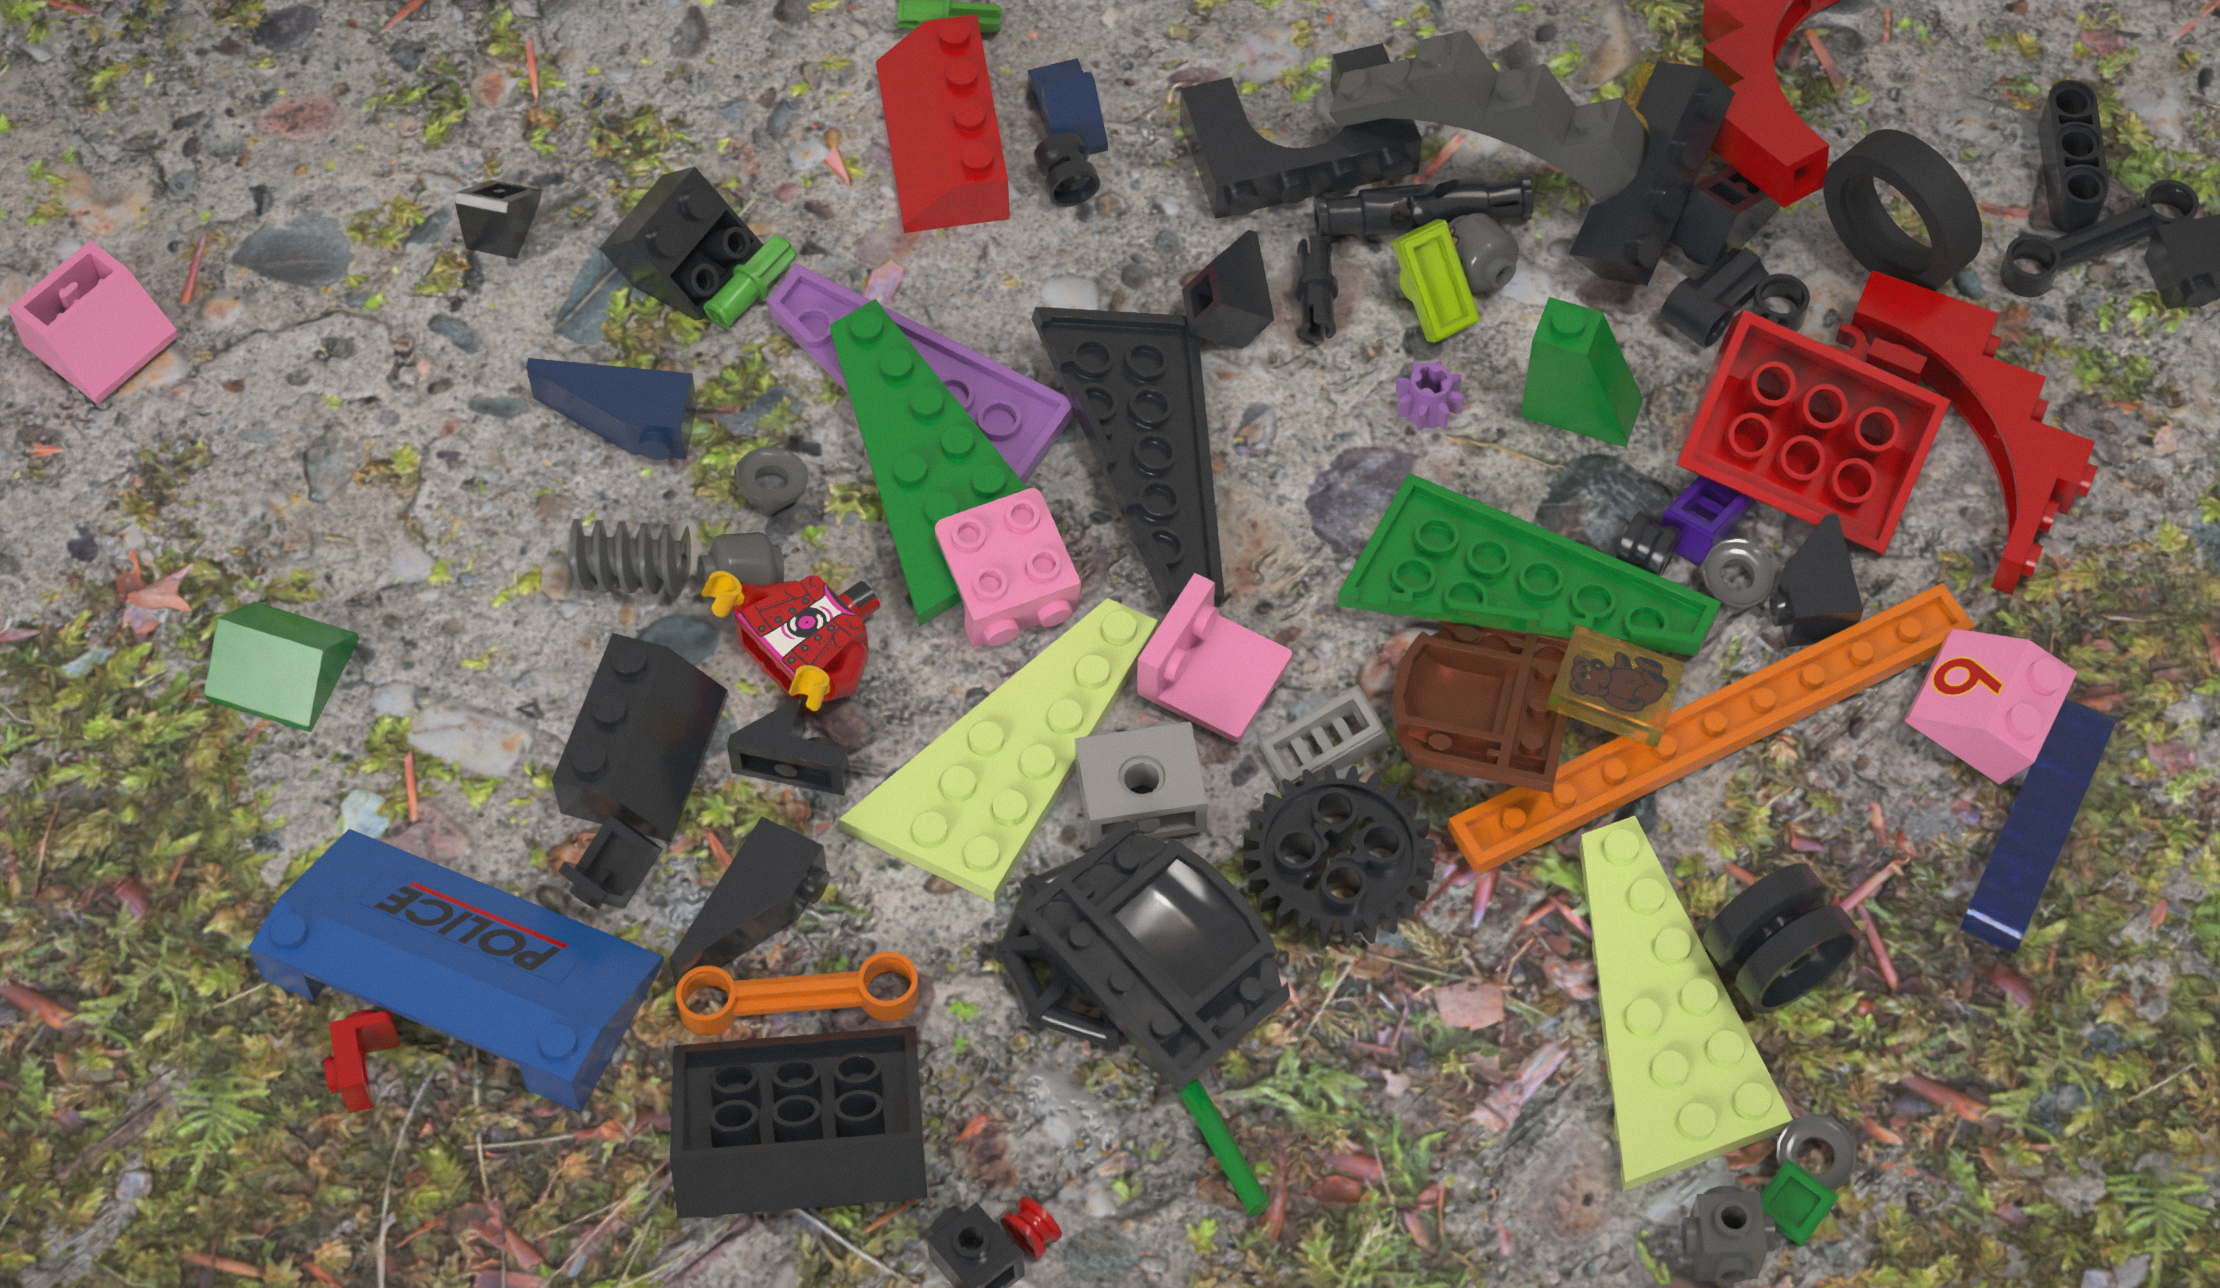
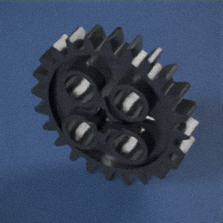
M1327 765L1324 780L1317 781L1308 769L1303 770L1302 786L1296 787L1285 778L1281 780V798L1266 792L1263 795L1262 809L1264 812L1252 811L1250 815V828L1252 830L1244 832L1243 849L1248 852L1243 854L1242 869L1245 872L1251 873L1248 875V892H1262L1259 896L1260 912L1278 908L1275 926L1280 929L1291 921L1298 923L1296 939L1300 941L1308 935L1311 929L1319 931L1321 947L1327 946L1332 934H1340L1345 948H1351L1353 934L1361 932L1364 938L1370 944H1373L1376 940L1378 925H1381L1388 932L1395 934L1399 921L1397 914L1411 920L1415 917L1417 904L1415 900L1426 901L1429 884L1426 881L1433 880L1435 862L1429 859L1434 858L1436 844L1435 840L1426 838L1429 833V819H1415L1418 808L1416 799L1399 804L1401 785L1397 783L1386 791L1380 790V773L1377 772L1366 783L1358 781L1356 766H1351L1345 779H1337L1333 766ZM1336 814L1344 817L1346 821L1330 823L1322 817ZM1366 821L1372 822V823L1368 824L1366 827H1364L1360 832L1358 831V832L1356 833V830H1357L1364 822H1366ZM1350 845V851L1348 856L1345 852L1347 851V847ZM1374 848H1384L1393 855L1380 858L1371 855L1368 851ZM1291 854H1301L1309 860L1297 864L1287 861L1284 857ZM1328 856H1330V857L1333 858V859L1330 861V864L1327 866V864H1328ZM1318 879H1321L1320 883L1313 890H1305ZM1337 888H1347L1356 895L1350 898H1339L1333 895L1331 891Z

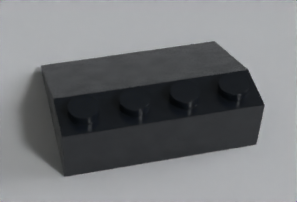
M916 1026L674 1045L670 1165L677 1219L691 1217L712 1218L719 1215L751 1212L774 1213L788 1209L824 1206L835 1208L848 1204L885 1201L902 1202L909 1199L928 1198Z

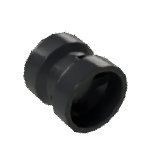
M1063 131L1053 134L1039 143L1034 151V159L1038 170L1043 176L1047 177L1045 188L1049 198L1055 205L1061 207H1071L1089 200L1097 193L1100 187L1097 171L1093 164L1087 161L1089 151L1085 141L1080 134L1075 132Z

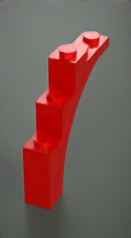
M1704 0L1702 36L1711 43L1703 47V67L1736 92L1710 149L1780 206L1785 208L1823 188L1828 167L1829 144L1808 127L1789 104L1778 82L1774 67L1775 62L1790 36L1810 15L1840 0Z
M1872 270L1855 309L1851 325L1859 328L1864 333L1869 345H1872L1875 337L1892 344L1906 346L1913 352L1927 357L1921 380L1932 387L1939 395L1951 400V406L1966 421L1984 447L1995 470L2003 494L2007 516V545L1991 588L2013 595L2020 574L2032 578L2043 549L2042 545L2033 542L2037 530L2048 534L2056 512L2068 515L2075 495L2087 497L2098 466L2087 463L2095 441L2042 423L2049 401L2039 398L2046 376L1994 359L2001 341V337L1992 335L1999 313Z

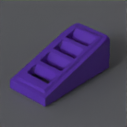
M1699 475L1664 511L1660 526L1673 525L1681 529L1682 535L1675 553L1700 566L1710 549L1728 538L1756 500L1741 493L1737 495L1716 482Z

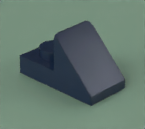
M1078 58L1028 70V85L1047 136L1049 137L1063 131L1075 132L1084 139L1089 155L1108 151V141L1095 80L1091 72L1083 73Z

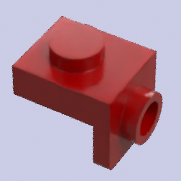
M359 1010L349 1014L343 1020L329 1022L334 1056L324 1058V1070L330 1094L340 1092L349 1113L373 1108L365 1054L400 1046L399 1032L390 1011Z

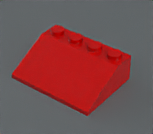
M1744 309L1732 318L1709 371L1675 465L1816 527L1826 515L1838 514L1844 539L1877 554L1884 555L1951 400Z

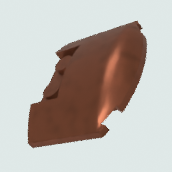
M1439 621V626L1443 629L1431 636L1422 631L1410 645L1401 661L1396 676L1392 703L1396 735L1406 752L1405 756L1410 764L1552 793L1573 696V690L1570 688V681L1573 679L1571 668L1574 665V657L1577 655L1581 656L1584 640Z

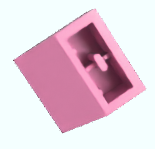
M92 240L87 242L8 307L24 347L97 405L179 336L177 329L128 268Z

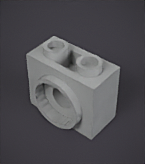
M1158 721L1149 724L1145 728L1121 732L1103 729L1092 732L1087 737L1075 738V767L1090 848L1097 845L1125 821L1139 825L1135 834L1160 841L1170 836L1207 831L1208 802L1191 721L1182 723ZM1137 786H1147L1152 788L1153 791L1146 794H1137L1130 789Z

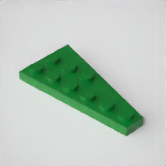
M873 299L830 324L829 328L920 627L963 601L936 539V523L943 518L1028 488L879 302ZM1055 523V525H1056V527H1057V529H1058V532H1059V534H1060V536H1061V530H1060V528L1057 526V524Z
M1408 473L1338 593L1337 606L1691 656H1697L1719 614L1722 603L1719 600L1411 473Z

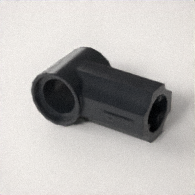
M1733 247L1696 281L1690 277L1681 281L1665 300L1660 312L1661 317L1704 349L1709 348L1723 335L1730 325L1734 313L1755 295L1757 285L1769 273L1763 267L1761 259L1756 253L1747 247L1744 249Z

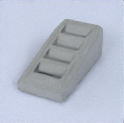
M1358 684L1258 742L1259 747L1280 782L1285 778L1296 787L1302 786V774L1305 769H1308L1317 780L1324 777L1327 765H1332L1334 770L1337 771L1391 744L1385 727ZM1352 717L1357 719L1363 729L1354 736L1345 722ZM1332 726L1335 727L1343 740L1342 743L1333 747L1324 730ZM1312 735L1323 754L1316 758L1312 757L1303 742V739ZM1290 745L1293 746L1303 763L1302 766L1295 770L1292 769L1281 750Z

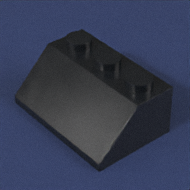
M612 633L552 778L560 813L603 824L609 814L618 816L645 836L672 842L729 696L728 690L667 646Z

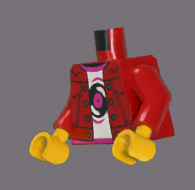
M716 571L710 575L701 594L704 597L716 598L711 606L712 612L721 618L727 616L731 609L737 612L734 616L739 644L792 701L798 698L803 699L805 715L812 711H817L821 707L822 701L847 697L856 692L869 658L867 629L863 620L880 609L877 596L865 582H857L838 596L819 576L813 575L800 581L778 582L764 586L740 583L735 576L725 571Z

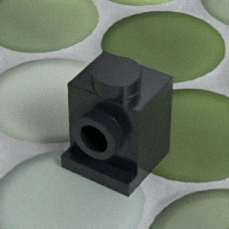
M977 1202L965 1211L958 1205L953 1206L938 1216L931 1225L930 1231L934 1235L927 1239L929 1258L954 1288H1009L1025 1276L1023 1251L1016 1243L1012 1244ZM975 1238L982 1244L978 1249L972 1251L963 1248Z

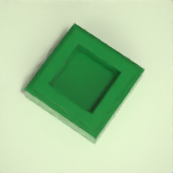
M1788 1158L1760 1195L1763 1213H1772L1775 1229L1801 1248L1839 1198L1837 1194Z

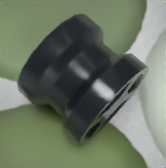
M1639 510L1630 522L1620 542L1616 558L1629 564H1637L1643 567L1644 570L1662 577L1680 542L1682 530L1673 525L1659 526L1653 522L1651 515Z

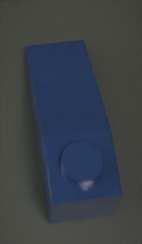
M528 358L526 369L535 400L630 454L643 455L653 460L687 458L697 410L692 373Z

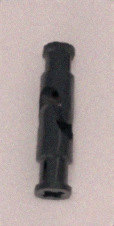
M1526 171L1518 172L1516 178L1485 181L1482 176L1454 179L1436 186L1416 184L1361 189L1356 196L1326 199L1323 194H1316L1313 200L1316 236H1322L1328 240L1330 236L1361 233L1364 238L1407 233L1436 219L1446 220L1448 225L1453 219L1472 213H1485L1491 218L1519 215L1522 220L1532 219L1534 208L1531 180ZM1404 198H1407L1406 203L1412 220L1405 221L1391 217L1395 204Z

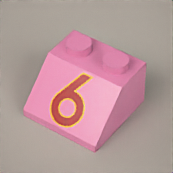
M1953 628L1947 633L1904 721L2000 785L2035 762L2077 671L2030 640Z

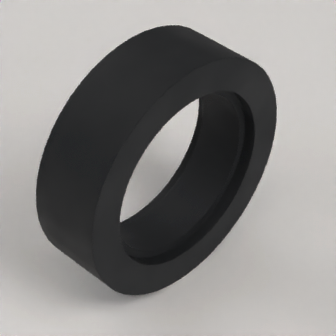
M1876 130L1854 145L1828 168L1824 178L1823 193L1829 218L1846 248L1868 271L1874 270L1936 291L1972 262L1979 253L1982 245V223L1972 194L1952 165L1935 149L1919 138L1899 130ZM1873 176L1893 186L1913 205L1927 228L1932 248L1911 238L1893 221L1877 195Z

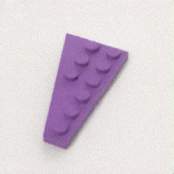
M796 264L767 301L769 315L849 394L831 339L829 325L872 300ZM882 306L1025 485L1075 416L1068 397Z

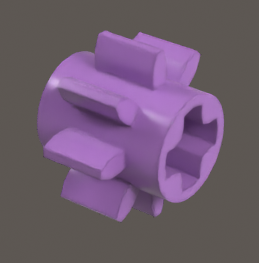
M1441 361L1422 365L1416 362L1412 363L1411 378L1397 379L1395 396L1399 398L1398 416H1408L1417 425V430L1420 431L1423 428H1435L1438 426L1446 429L1449 412L1454 414L1462 413L1464 395L1459 393L1461 375H1451L1442 366Z

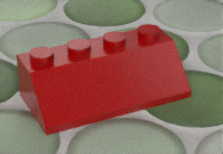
M973 14L924 21L876 61L904 233L1010 219L1008 177L978 16Z

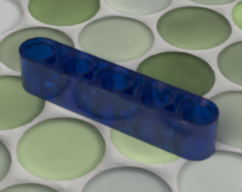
M2065 697L2041 750L2028 771L1962 921L1960 931L2016 954L2117 718Z

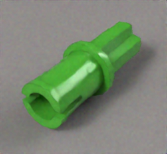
M899 0L897 14L898 29L914 30L927 20L977 14L981 33H998L1002 25V9L999 5L990 3L957 2L953 0Z
M777 235L772 236L745 265L738 264L732 270L734 276L710 301L704 304L703 308L708 317L719 327L729 330L733 323L756 299H765L769 294L767 288L796 259L797 254L791 244L785 238L782 239Z

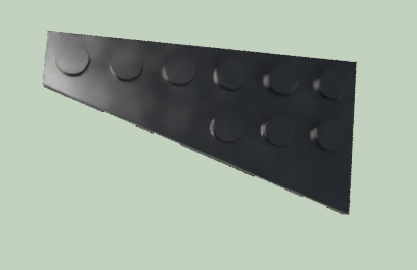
M1035 307L1031 320L1163 604L1174 605L1193 574L1196 573L1215 582L1214 607H1220L1225 594L1199 336L1190 334L1187 316Z

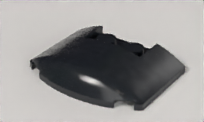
M1125 821L1018 909L1017 914L1053 965L1057 966L1060 964L1139 1050L1137 1056L1169 1083L1183 1091L1288 1001L1290 991L1288 982L1281 987L1278 967L1274 958L1278 951L1261 919L1236 887L1215 867L1183 844L1170 837L1166 844L1160 840L1135 834L1139 825Z

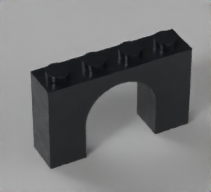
M1383 43L1332 54L1330 89L1334 97L1343 73L1391 63ZM1231 77L1180 88V124L1215 219L1231 215H1246L1257 209L1283 203H1298L1306 198L1314 197L1316 194H1327L1336 191L1347 192L1358 186L1384 180H1399L1407 175L1419 173L1422 138L1415 121L1412 119L1382 118L1347 125L1334 138L1325 143L1307 148H1290L1266 140L1252 128L1247 120Z

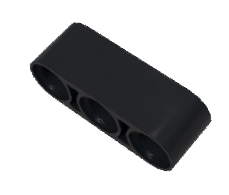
M2063 80L2054 84L2049 91L2039 122L2038 135L2049 216L2053 225L2058 230L2069 234L2098 222L2109 191V178L2096 95L2087 84L2076 80Z

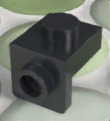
M609 814L579 862L575 864L564 861L558 872L573 882L569 889L570 893L585 904L595 909H600L602 904L625 908L663 848L620 817Z

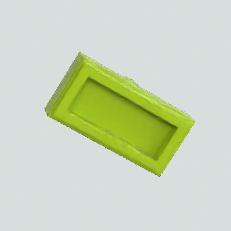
M1436 219L1391 240L1401 267L1398 274L1399 288L1406 298L1413 302L1426 341L1435 343L1481 321L1446 220Z

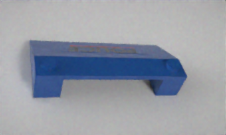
M348 829L278 898L248 947L262 980L314 1002L326 984L519 1065L528 1091L580 1113L665 962L664 956L352 829Z

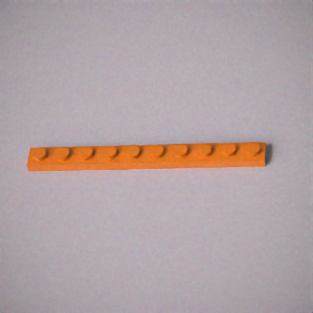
M1941 583L1558 766L1552 793L1516 786L1449 818L1447 831L1476 876L1936 655L1950 630L1954 628L1974 631L1975 625L1944 583Z

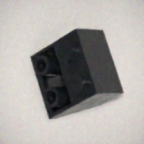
M694 166L662 175L599 249L634 288L694 320H701L706 315L703 308L704 304L710 301L734 276L732 270L738 264L745 265L762 248L763 243Z

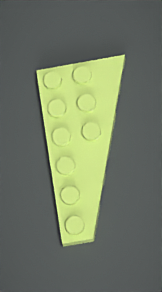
M1109 598L1105 599L839 818L840 830L995 903L1076 769L1075 738L1087 737L1090 733L1100 729L1137 668V659L1158 629V620Z
M1636 816L1581 834L1579 849L1586 905L1590 913L1593 937L1592 952L1594 965H1596L1598 1000L1608 1080L1611 1082L1615 1115L1613 1120L1615 1136L1619 1144L1622 1192L1782 1133L1793 1118Z

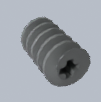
M573 519L568 542V568L580 591L591 590L596 579L599 588L603 592H613L618 581L625 593H635L641 581L644 590L650 595L658 594L663 583L670 596H679L684 590L691 566V538L688 526H686L680 541L674 539L671 524H663L659 538L652 539L648 523L642 522L636 538H630L626 522L619 521L613 537H607L603 520H596L591 536H588L584 533L581 519Z

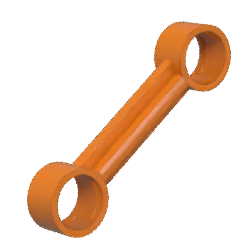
M889 951L880 952L869 957L862 964L859 971L734 981L725 970L719 967L699 966L683 975L677 984L675 996L679 1015L685 1027L698 1035L713 1036L729 1029L737 1019V1016L863 1007L868 1015L879 1021H898L907 1017L915 1009L919 1001L920 992L917 970L912 961L900 953ZM884 973L900 974L911 983L908 991L903 996L890 1001L874 998L867 989L869 983L875 977ZM704 987H717L724 990L728 995L726 1005L718 1012L709 1015H700L690 1011L686 1007V1002L695 991Z

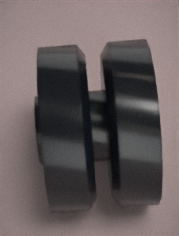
M1795 863L1786 866L1755 882L1735 897L1714 918L1704 934L1702 943L1725 972L1739 971L1734 985L1757 1014L1771 1013L1809 994L1847 962L1859 946L1863 935L1840 905L1825 906L1829 891L1807 863Z

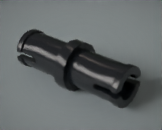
M1309 236L1311 253H1308V245L1305 238L1297 245L1300 276L1295 281V296L1301 302L1302 336L1313 342L1324 341L1322 324L1325 325L1326 337L1328 339L1336 334L1334 300L1338 295V282L1336 277L1332 275L1331 242L1322 236Z

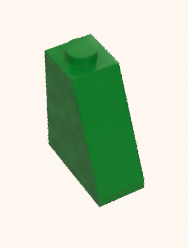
M1549 297L1532 339L1521 417L1627 448L1642 406L1643 397L1604 313Z

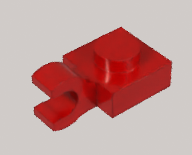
M1850 324L1840 325L1835 341L1848 346L1850 349L1845 350L1830 345L1831 348L1919 386L1927 357L1913 352L1906 346L1892 344L1875 337L1872 345H1869L1864 333L1859 328Z

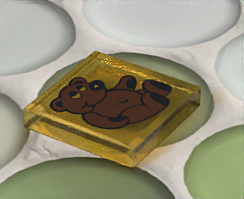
M1576 624L1545 708L1644 744L1658 747L1686 663Z

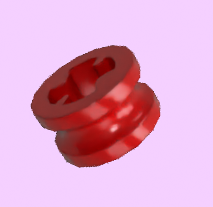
M1023 1196L1016 1202L1017 1212L1015 1214L1005 1213L1000 1218V1223L1011 1240L1025 1253L1033 1258L1040 1259L1046 1253L1045 1243L1047 1241L1057 1242L1062 1237V1231L1053 1217L1042 1206L1031 1198Z

